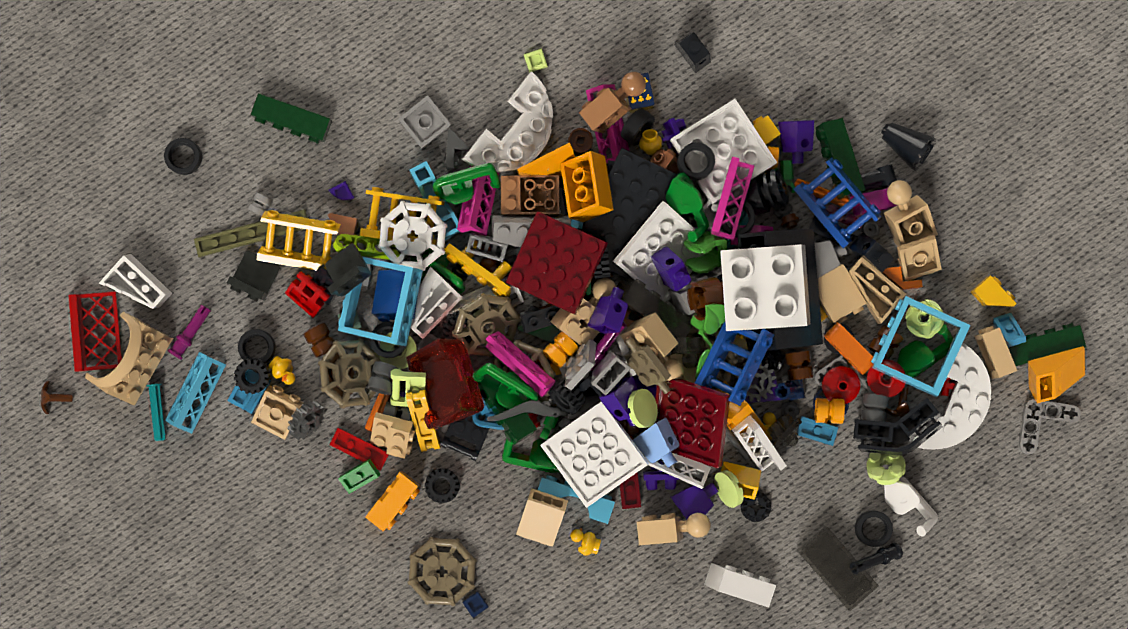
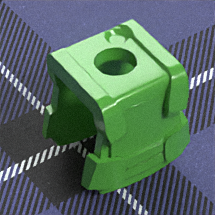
M706 231L696 242H690L688 239L684 240L683 245L688 250L698 254H705L697 258L687 259L685 265L689 269L697 273H708L713 268L722 266L721 250H727V241L725 239L712 235L710 231Z

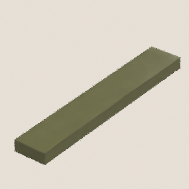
M305 209L286 214L307 218ZM259 221L195 238L194 242L198 257L264 241L267 236L268 222ZM275 224L274 238L286 235L287 226ZM297 227L294 228V232L305 230Z

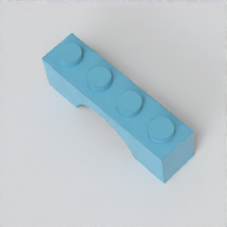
M427 161L410 169V175L422 197L428 199L429 195L436 196L432 187L436 178ZM445 201L444 205H437V215L448 226L445 240L460 233L457 230L459 221L447 201Z
M546 475V478H541L538 491L559 498L566 496L579 498L567 481L564 484L557 482L558 478ZM604 495L588 506L589 518L608 524L615 501H612V496Z

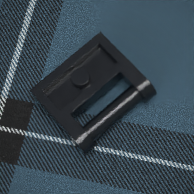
M454 415L440 447L450 448L471 457V460L476 462L489 429L479 427L475 423ZM453 435L475 444V450L451 441V436Z

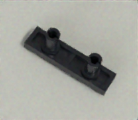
M591 292V296L588 298L585 295L584 299L586 301H589L593 296V293ZM553 304L538 308L536 306L529 307L528 311L520 313L523 331L529 333L554 325L550 321L560 308Z

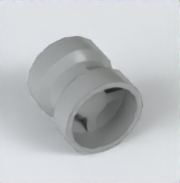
M256 192L254 202L249 205L248 210L262 217L267 208L272 205L273 200Z

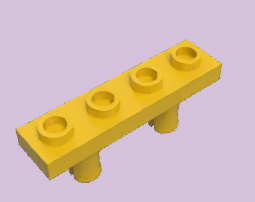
M474 241L473 248H477L478 241ZM450 243L445 248L446 258L451 263L459 264L466 274H472L477 277L476 280L481 285H488L492 288L491 291L498 297H509L511 288L502 281L512 269L507 262L503 261L494 273H490L472 260L475 254L466 252V248L460 251Z

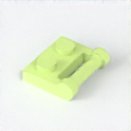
M400 369L391 370L392 396L390 397V404L408 407L406 393H419V390H425L426 373L405 372ZM400 381H406L405 397L400 396ZM421 400L415 401V404H421Z

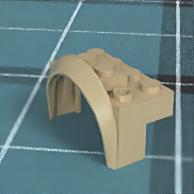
M122 312L120 317L127 322L130 329L129 344L122 360L105 377L95 378L86 373L85 379L105 393L135 406L173 338L149 326L140 319Z

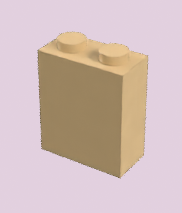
M844 264L818 278L820 305L831 324L834 322L842 323L848 319L846 315L851 312L855 315L864 310L863 305L867 303Z
M531 488L516 535L553 547L568 500Z

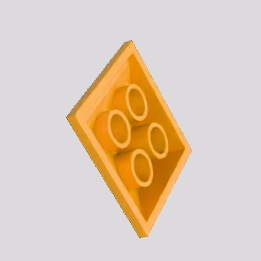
M567 143L518 168V176L559 175V179H563L561 163L575 158L571 144Z

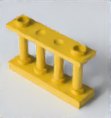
M372 187V190H366V194L373 195L369 225L366 228L360 229V236L380 239V230L376 226L380 196L392 198L390 212L399 205V199L410 200V203H429L435 212L437 205H444L445 201H440L438 196L429 195L428 199L386 193L383 192L384 188ZM409 210V216L416 217L417 211ZM427 216V223L433 228L434 222ZM397 217L392 220V222H394L395 224ZM392 227L388 228L387 240L390 241L393 240L394 228ZM414 230L411 231V234H408V238L412 242L418 238V236H415ZM433 235L432 244L437 245V239H434Z
M275 210L265 211L261 221L268 222L266 245L261 246L259 249L257 260L317 271L322 264L325 265L331 259L332 234L338 233L341 224L332 220L321 221L280 214ZM275 224L287 226L285 248L283 250L273 247ZM295 227L306 229L302 253L292 250ZM313 231L325 232L322 256H316L311 253Z

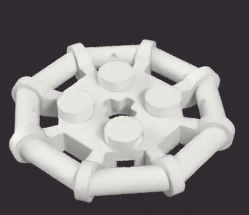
M401 201L384 218L381 217L378 248H381L392 263L425 271L426 267L445 254V236L448 226L432 209L431 204ZM409 210L421 211V216H409ZM400 213H403L404 218L397 224L392 222ZM427 215L436 224L435 227L431 228L425 220ZM389 227L394 228L393 240L387 241ZM412 230L418 235L414 242L408 238V234H411ZM438 231L437 245L432 244L433 232ZM395 245L401 252L400 256L397 257L389 246ZM431 248L434 252L423 259V252ZM406 255L416 256L417 262L404 261Z

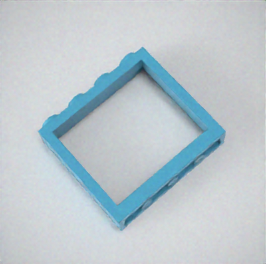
M363 257L366 264L405 272L392 335L389 337L352 328L362 283L345 295L338 331L395 345L407 346L423 270Z
M905 296L903 300L899 299L895 308L898 312L895 318L891 317L887 325L890 328L888 334H883L879 345L882 346L879 353L875 352L871 362L874 364L872 368L937 397L970 325ZM908 305L959 328L933 386H929L881 364Z

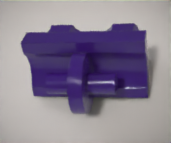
M671 118L663 123L665 130L661 131L664 137L662 138V144L666 143L668 149L672 148L674 153L678 155L679 153L670 139L684 130L686 124L684 119L675 120V118Z
M660 459L658 463L664 465L663 460ZM660 470L643 471V479L646 482L647 490H657V480H665V489L667 490L676 488V480H679L678 478Z

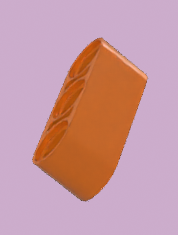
M837 322L824 335L825 339L860 374L864 375L873 366L874 363L871 362L873 356L840 323Z

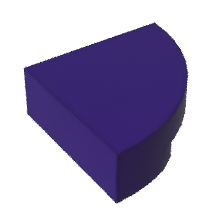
M346 181L329 189L330 193L337 197V199H354Z

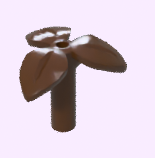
M46 381L41 390V408L45 414H49L46 406L49 401L72 402V394H49L47 388L51 381Z
M904 386L900 392L896 410L885 409L891 416H900L902 418L910 412L907 404L908 387Z

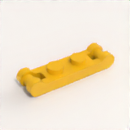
M426 389L419 390V393H406L407 404L421 452L428 451L430 448L441 449ZM421 400V404H415V401Z

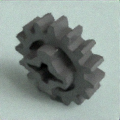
M767 363L764 366L760 364L759 369L764 372L756 373L754 376L755 378L759 377V385L751 384L749 389H755L758 394H752L747 391L750 402H752L753 398L760 402L761 396L767 399L766 393L773 394L770 388L776 387V384L772 383L776 376H771L774 370H767L769 365ZM768 378V384L765 389L763 383L764 380Z
M315 400L313 402L308 401L306 405L303 403L301 408H297L294 414L291 415L293 419L288 421L290 424L287 427L289 433L297 440H300V438L304 440L306 435L310 437L311 432H316L319 426H321L320 421L325 418L322 416L325 414L324 407Z

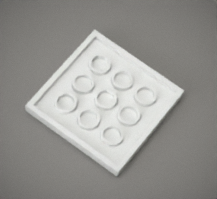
M733 99L670 139L678 153L686 145L693 142L706 144L712 149L715 155L714 168L708 177L697 181L711 204L716 203L721 198L732 157L740 158L739 162L754 165L751 180L777 164V161L736 99ZM695 150L686 155L685 164L691 172L698 173L707 167V157L703 152ZM738 167L737 175L739 179L747 177L749 169ZM740 184L733 187L731 192L741 187Z
M662 201L613 262L665 305L671 298L668 292L670 288L663 284L651 256L665 246L681 258L684 264L687 262V259L697 258L705 254H698L684 247L683 242L688 239V233L696 229L667 203ZM685 265V267H686V269H687V271H688V273H689V275H690L693 270L689 269V268Z
M602 401L540 445L586 508L649 464L619 421L607 410Z

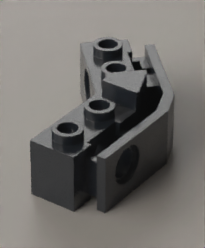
M926 398L896 423L855 419L853 439L856 442H861V445H858V449L861 452L904 455L913 452L943 428L940 421H936L941 417V414L930 400ZM930 422L934 423L928 426L921 434L919 433V431L922 430L925 426H927ZM875 441L882 442V444H866V442ZM910 443L909 445H905L899 448L886 447V445H895L897 447Z

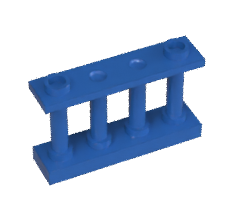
M830 158L826 162L829 168L810 184L802 182L794 190L840 246L844 248L852 241L850 237L854 231L870 218H873L875 222L879 220L881 212L875 204H870L844 173L842 164L837 159ZM835 173L842 182L822 199H817L813 194V190ZM847 188L854 197L834 214H829L825 209L826 204ZM860 203L867 212L846 229H842L838 224V220Z
M724 322L695 384L708 388L713 386L730 394L728 401L741 406L765 353L772 344L774 334L765 329H762L760 334L752 330L726 331V322ZM738 333L756 341L751 352L733 344ZM729 351L748 359L743 370L724 361ZM720 369L739 377L734 388L716 379Z

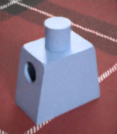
M667 418L658 421L633 439L635 445L651 463L662 459L667 468L678 462L672 451L679 447V442Z

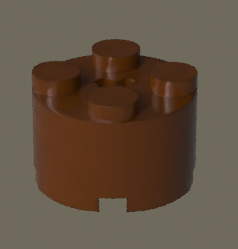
M712 277L690 283L692 286L687 290V300L690 310H694L697 314L694 315L697 320H705V305H724L723 281L720 282L717 278Z

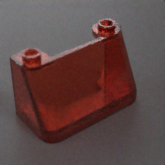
M438 338L406 357L410 372L426 373L425 389L432 409L424 415L427 429H437L475 415L484 409L478 383L472 377L474 373L466 346L462 341Z

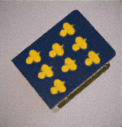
M648 72L641 74L646 81L644 92L639 96H628L626 98L628 105L632 108L629 111L630 113H634L640 108L645 110L653 109L655 103Z

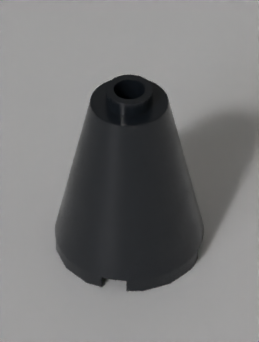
M893 122L890 125L886 124L881 131V134H883L882 139L914 171L919 169L916 165L918 163L923 164L934 147L931 143L937 141L936 138Z

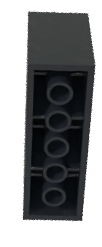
M813 228L737 234L739 249L805 245L811 325L766 328L765 330L774 334L772 344L767 350L823 344ZM751 329V330L754 331V332H756V333H758V334H760L762 329ZM746 337L747 350L752 351L756 341Z

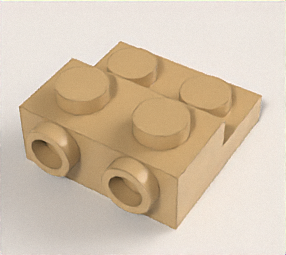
M934 235L897 247L899 267L901 266L902 277L905 281L914 280L942 270L937 241Z
M269 386L264 392L251 423L286 440L289 435L287 427L290 424L288 421L293 419L291 415L294 414L297 408H301L303 402L295 394L288 395L284 393L283 388L280 386Z
M376 412L370 444L387 448L386 454L405 459L406 454L410 455L413 446L410 443L413 442L415 431L412 430L413 422Z

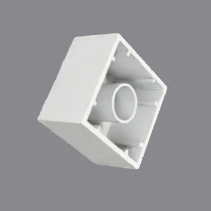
M805 245L721 250L726 331L811 325Z

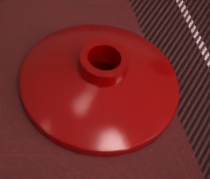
M883 359L881 364L905 374L904 369L899 363ZM872 367L869 369L867 383L875 394L892 397L900 393L904 388V382L893 377L886 380L883 378L884 373Z
M837 366L825 374L822 381V390L829 401L832 399H844V403L848 404L859 394L860 380L852 369L845 366ZM841 382H844L846 384V387L844 389H840L839 384Z

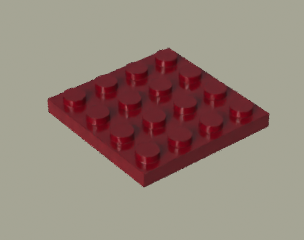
M537 211L506 283L576 315L608 243Z
M683 379L666 381L669 382L666 384L671 388L667 394H664L657 385L655 400L658 415L655 423L667 418L679 442V447L673 450L672 453L720 468L723 460L730 403L728 399L730 395Z

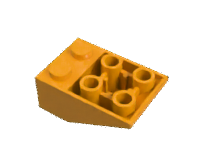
M1084 346L1028 361L1029 389L1037 404L1056 399L1085 376Z

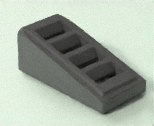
M471 233L466 252L503 262L508 244L493 241L491 236ZM475 240H479L477 248H473ZM482 241L486 242L484 250L480 249ZM490 244H494L492 251H488ZM497 246H501L499 253L496 252Z

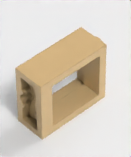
M993 326L978 330L979 334L974 337L991 379L1001 378L1016 372V366L1001 329H994Z

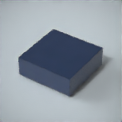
M479 591L462 602L473 618L489 607Z

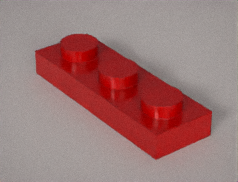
M337 428L329 444L362 462L371 459L380 471L389 456L386 454V451L341 428Z

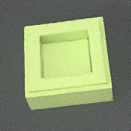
M542 49L524 54L529 73L548 67Z

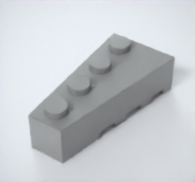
M492 215L491 234L493 241L522 247L535 215ZM547 215L571 226V220L568 215Z

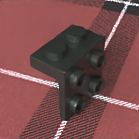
M349 244L325 264L334 282L327 287L330 294L344 296L348 294L353 288L372 275L355 244Z
M246 251L234 276H230L227 283L231 285L230 289L238 293L244 291L248 293V298L256 302L259 299L265 301L280 271V266L275 263L257 260V254Z

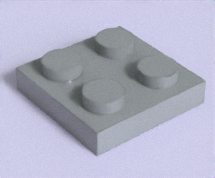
M428 95L398 118L421 149L425 148L452 126Z
M589 339L586 344H582L574 357L571 356L566 363L565 387L570 390L595 365L596 342Z

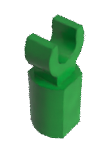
M792 160L780 161V172L786 185L791 187V193H795V185L792 183L794 179Z
M546 416L543 423L545 426L540 435L541 438L547 440L551 429L555 428L560 416Z

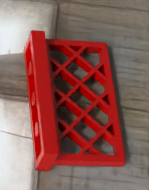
M116 291L68 295L75 372L115 369L122 360ZM112 296L113 304L107 310L99 302L103 297ZM81 298H90L95 302L89 311L82 307ZM97 304L106 311L99 320L90 314ZM107 314L114 318V324L110 328L101 323ZM88 315L97 321L90 330L83 326V320ZM98 324L108 330L101 339L92 333ZM109 332L116 337V342L111 348L102 341ZM89 334L98 340L92 349L85 345V339ZM100 343L109 349L102 358L93 352ZM115 346L117 347V353L113 350ZM85 348L89 350V353L87 355ZM112 351L117 356L118 364L109 365L104 359ZM91 353L100 359L95 366L87 367L86 359ZM101 362L106 364L103 366H99Z

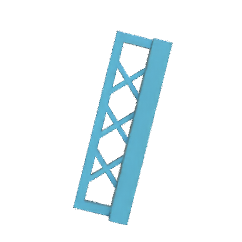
M199 352L165 421L174 427L192 434L226 364ZM212 363L218 365L216 372L210 375L209 369ZM208 381L209 386L207 390L201 392L200 387L202 383ZM199 398V406L193 409V401ZM191 416L192 420L189 426L182 425L184 419Z

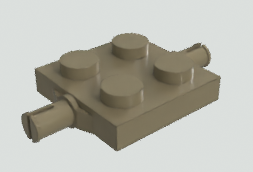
M632 337L626 339L625 343L631 351L623 357L631 369L639 376L641 383L646 387L658 385L663 393L667 394L671 388H669L665 381L671 377L670 373L648 345L638 346Z

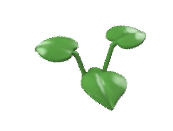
M722 304L705 305V320L699 321L694 315L691 319V325L699 330L698 334L704 338L710 349H706L699 359L695 375L696 379L713 346L705 333H715L725 322V308Z

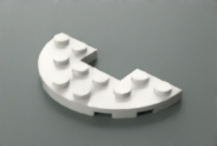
M532 71L507 101L522 114L501 141L487 129L484 130L462 160L474 167L484 163H492L497 173L516 170L530 163L542 152L552 131L553 109L546 93V88Z
M962 343L947 376L957 381L943 416L936 420L940 421L943 428L918 448L935 450L957 445L970 437L985 419L991 400L990 378L980 357L964 343ZM930 422L927 426L920 430L919 433L921 434L928 426L934 423Z

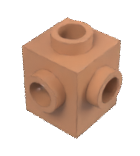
M660 148L652 156L651 162L676 174L679 172L677 154L667 148L665 151Z

